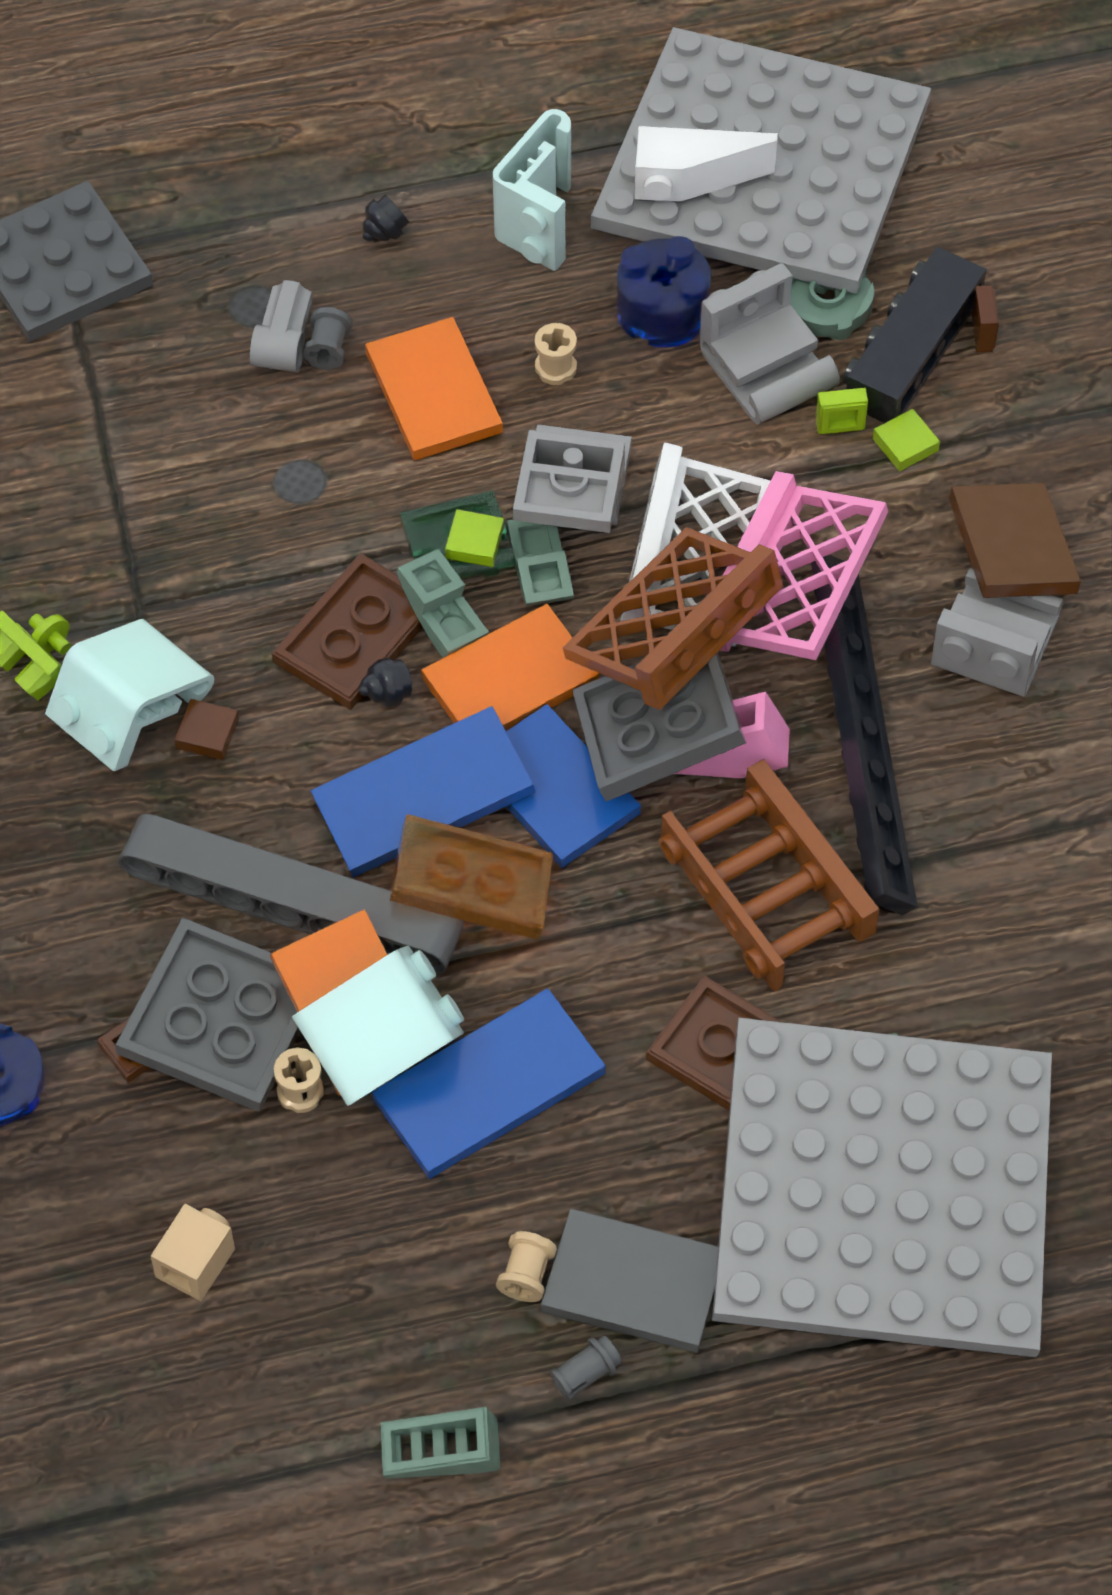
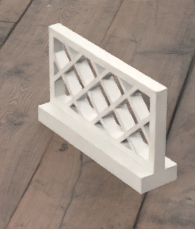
M664 442L655 467L629 582L670 543L671 537L674 539L681 532L675 523V519L685 514L692 513L703 528V530L699 531L700 533L726 542L720 532L735 525H738L744 533L750 523L748 519L753 517L770 480L681 457L683 447ZM685 475L704 479L711 488V491L694 498L684 485ZM737 489L758 494L757 502L741 511L729 493ZM680 498H681V500L684 502V504L678 506V505H679V500H680ZM719 499L730 514V517L713 524L701 507ZM689 547L683 553L687 559L700 557L692 547ZM706 570L680 576L681 584L690 583L700 577L702 580L708 579L709 572ZM674 578L665 579L667 583L661 586V580L654 582L647 589V592L675 586ZM692 597L684 599L685 607L699 604H696ZM656 605L649 606L651 615L665 612L655 609ZM643 608L623 612L620 621L643 617ZM678 624L662 628L673 630Z

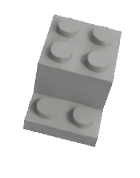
M537 424L536 430L528 431L513 506V520L610 533L611 525L617 526L631 453L632 437Z

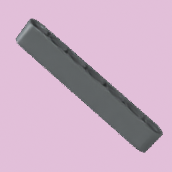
M142 814L138 817L118 858L120 867L136 878L309 935L365 909L387 955L409 945L413 953L418 950L424 953L436 974L445 972L464 928L463 921L457 915L444 908L157 815Z

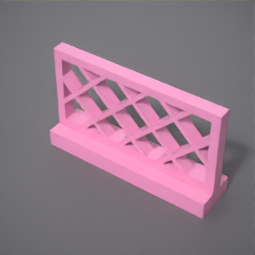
M776 471L737 547L751 552L758 544L775 550L780 575L785 576L790 586L779 590L754 615L766 612L771 621L770 624L756 630L741 628L720 651L729 652L732 644L736 643L817 660L888 514L886 502L796 486L794 474ZM804 504L822 507L826 512L803 523L798 517ZM856 514L869 516L866 524L848 532L841 523L842 520ZM834 525L839 536L815 546L809 535ZM802 538L808 549L783 559L780 554L782 547ZM847 547L851 553L849 559L828 568L822 557ZM816 561L821 572L797 582L791 571ZM737 565L727 566L723 575L729 574ZM829 584L833 590L831 596L810 605L804 594ZM797 598L803 609L778 620L772 608ZM809 621L814 626V631L809 641L790 638L786 631Z

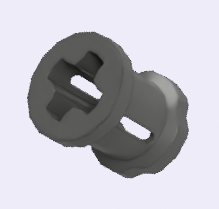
M318 308L311 315L310 324L313 332L311 340L306 342L303 347V358L311 366L319 369L331 370L339 368L344 362L345 352L342 349L344 337L351 332L352 319L347 313L337 308Z

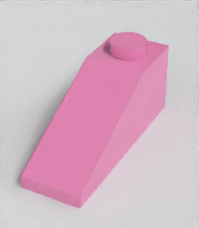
M766 692L735 699L733 702L746 744L674 774L745 778L747 768L762 759L767 762L772 770L788 767L790 729Z

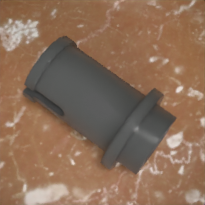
M603 1335L598 1340L591 1337L587 1340L588 1347L556 1369L554 1368L549 1371L555 1386L568 1401L572 1400L575 1395L605 1374L612 1377L617 1373L615 1367L622 1363V1359L615 1346L606 1336Z

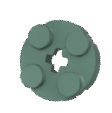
M865 270L857 294L847 292L844 288L839 290L819 285L817 281L813 280L806 282L794 279V276H792L790 305L815 336L830 337L833 340H844L850 337L853 330L861 327L869 318L873 308L875 289L873 282L871 284L866 277L867 270ZM827 289L835 292L834 299H822L816 295V293L825 294Z

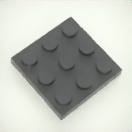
M88 180L0 220V298L29 342L153 286L151 272Z
M718 653L661 710L646 705L640 690L607 676L572 690L598 789L606 802L746 744ZM640 662L632 664L628 667L635 670V666Z
M182 917L116 1043V1054L260 1112L275 1083L273 1068L276 1059L281 1053L292 1049L300 1033L298 1026L292 1018L297 1011L270 958V952Z

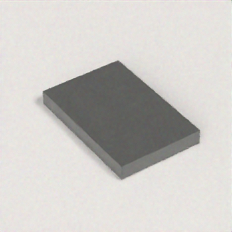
M570 1208L541 1302V1312L698 1353L714 1298L718 1246Z

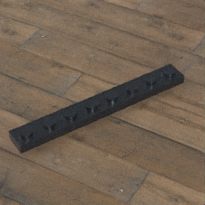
M830 554L822 557L828 568L845 562ZM816 561L811 562L813 575L820 573L821 570ZM858 573L825 641L828 661L827 671L831 679L835 702L834 712L839 725L842 758L846 766L850 790L849 800L853 807L857 831L856 841L861 854L865 878L864 888L877 906L900 915H905L917 908L918 905ZM829 584L814 590L817 602L829 598L833 592Z

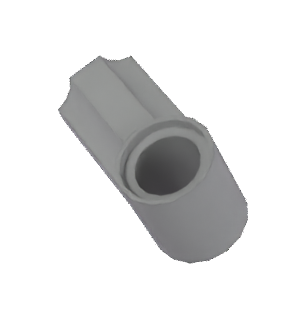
M283 280L281 284L272 287L262 325L257 324L253 331L250 346L251 366L296 373L300 371L303 361L302 351L305 345L304 331L313 302L312 291L305 289L300 282Z

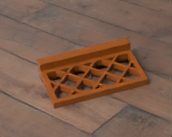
M686 527L562 648L565 659L640 690L646 705L661 710L783 587L775 550L758 544L749 552ZM689 547L703 551L706 556L678 561V558ZM737 565L729 574L715 576V568ZM706 570L709 572L708 579L681 584L680 576ZM674 578L675 586L647 592V589L654 582ZM708 594L698 605L685 607L684 599ZM678 601L679 609L652 615L650 613L649 606ZM643 608V617L616 622V619L623 612ZM678 624L668 635L654 638L653 629ZM647 632L648 640L619 645L618 637ZM612 638L613 647L597 651L587 650L593 642ZM647 655L635 666V670L622 665V660Z

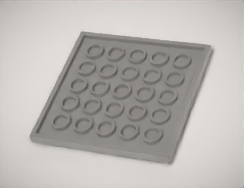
M673 27L591 214V229L758 270H768L783 263L794 276V279L806 282L813 280L817 281L816 284L839 290L844 288L847 292L857 294L929 105L931 88ZM638 127L778 133L775 173L681 202L634 199Z
M738 1018L712 1321L1037 1358L1041 1342L1052 1053Z

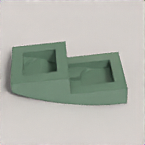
M513 519L507 520L508 538L525 606L574 599L565 550L562 551L557 526L514 521Z
M439 549L397 568V576L409 603L442 658L489 634V631L462 596L465 584Z

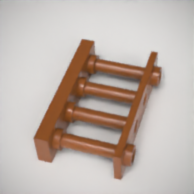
M764 759L747 768L746 786L741 799L689 828L684 829L671 810L662 815L661 837L658 841L664 856L672 865L676 863L680 865L744 951L743 957L750 972L757 979L763 977L773 992L783 986L785 966L783 959L839 927L842 930L849 929L859 943L876 933L879 914L878 906ZM752 815L756 817L762 816L772 828L771 835L712 867L698 848V845ZM780 852L786 855L791 853L800 865V872L742 905L725 884ZM810 889L813 892L820 891L829 903V910L769 943L754 923L757 919Z

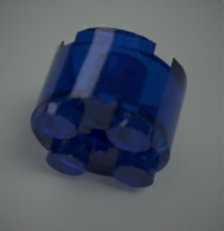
M675 236L671 239H654L637 246L628 247L623 251L617 271V317L623 330L634 339L635 335L647 339L650 346L669 348L685 344L699 334L702 301L710 296L711 270L705 257L694 248V244L690 239L683 236Z

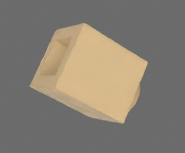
M184 1204L151 1254L155 1277L202 1301L235 1250L232 1230L229 1227L228 1221L211 1209L203 1208L200 1212Z

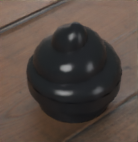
M386 194L378 201L375 199L371 200L366 206V219L363 222V239L366 241H374L375 239L380 241L396 240L404 234L402 229L410 223Z
M388 657L378 659L368 668L366 676L361 680L359 693L362 696H368L373 702L381 703L388 708L400 705L403 699L410 697L412 693V680L407 666L400 659L393 661Z

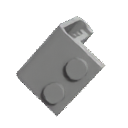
M783 263L768 270H759L753 273L747 280L728 289L717 290L702 301L700 330L702 354L756 425L818 396V392H826L840 384L838 369L831 356L828 355L818 360L812 352L817 349L818 339L790 305L793 275Z
M970 568L965 577L966 587L963 594L958 593L951 610L943 609L937 622L931 665L1025 697L1060 616L1064 599L1053 595L983 598L974 570Z

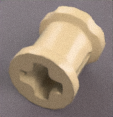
M550 323L541 327L535 335V349L539 354L535 360V372L547 384L561 385L573 379L576 374L577 361L572 355L576 350L577 337L569 326L562 323Z
M292 1048L281 1053L276 1059L273 1068L275 1081L278 1084L277 1095L279 1102L284 1108L293 1110L296 1113H305L313 1110L319 1105V1101L324 1095L323 1082L320 1078L322 1073L320 1061L313 1052L304 1048ZM294 1061L296 1068L291 1069V1063ZM301 1078L302 1082L297 1083L296 1079ZM307 1092V1098L303 1100L302 1093Z
M518 1231L510 1236L508 1244L512 1251L505 1273L500 1274L497 1278L496 1287L501 1293L513 1299L537 1302L543 1298L545 1291L541 1282L547 1262L555 1257L557 1248L551 1240L536 1233Z

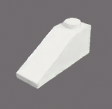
M639 126L634 199L681 202L775 173L778 133Z

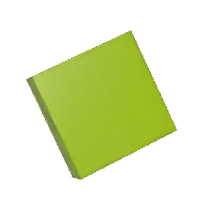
M866 388L818 392L816 410L818 434L865 429L868 406Z
M914 409L873 430V440L899 472L939 451L940 441Z
M456 509L445 548L446 559L493 567L504 530V518Z

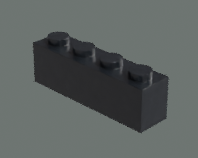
M938 246L926 262L920 260L917 263L909 281V288L904 294L898 292L895 295L888 309L887 320L882 326L877 324L873 327L865 344V352L860 359L852 358L843 375L842 382L847 385L846 390L866 388L868 416L886 423L906 412L972 314L976 286H984L986 268Z

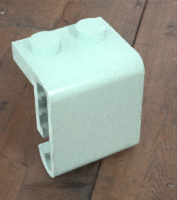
M550 109L544 112L493 170L494 235L496 239L522 253L529 261L536 264L540 263L553 271H556L566 260L565 200L556 196V187L567 193L571 188V120L565 112L558 109Z
M139 619L78 642L69 649L61 666L45 714L111 770L117 771L128 765L142 727L178 713L182 701L174 694H178L187 703H189L190 699L202 701L211 690L215 679L212 674L144 619Z
M408 945L393 951L292 1016L347 1106L464 1034L459 1026L464 1021L460 1009L448 994L441 997L431 981V979L436 977L435 970L421 950L413 953Z

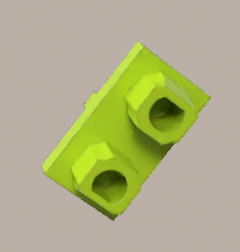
M1 611L0 666L9 672L27 654L32 661L14 680L28 694L39 701L54 688L62 666L49 652L56 650L60 655H64L71 648V644L65 639L70 625L59 614L51 615L46 619L40 614H35L29 620V625L34 629L31 636L20 624L15 623L4 611Z

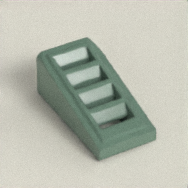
M487 1407L380 1422L383 1476L386 1479L475 1474L498 1471L501 1468L497 1418ZM470 1432H477L478 1450L471 1451ZM447 1433H455V1454H448ZM425 1434H432L433 1457L426 1458ZM411 1435L412 1460L403 1461L402 1436Z

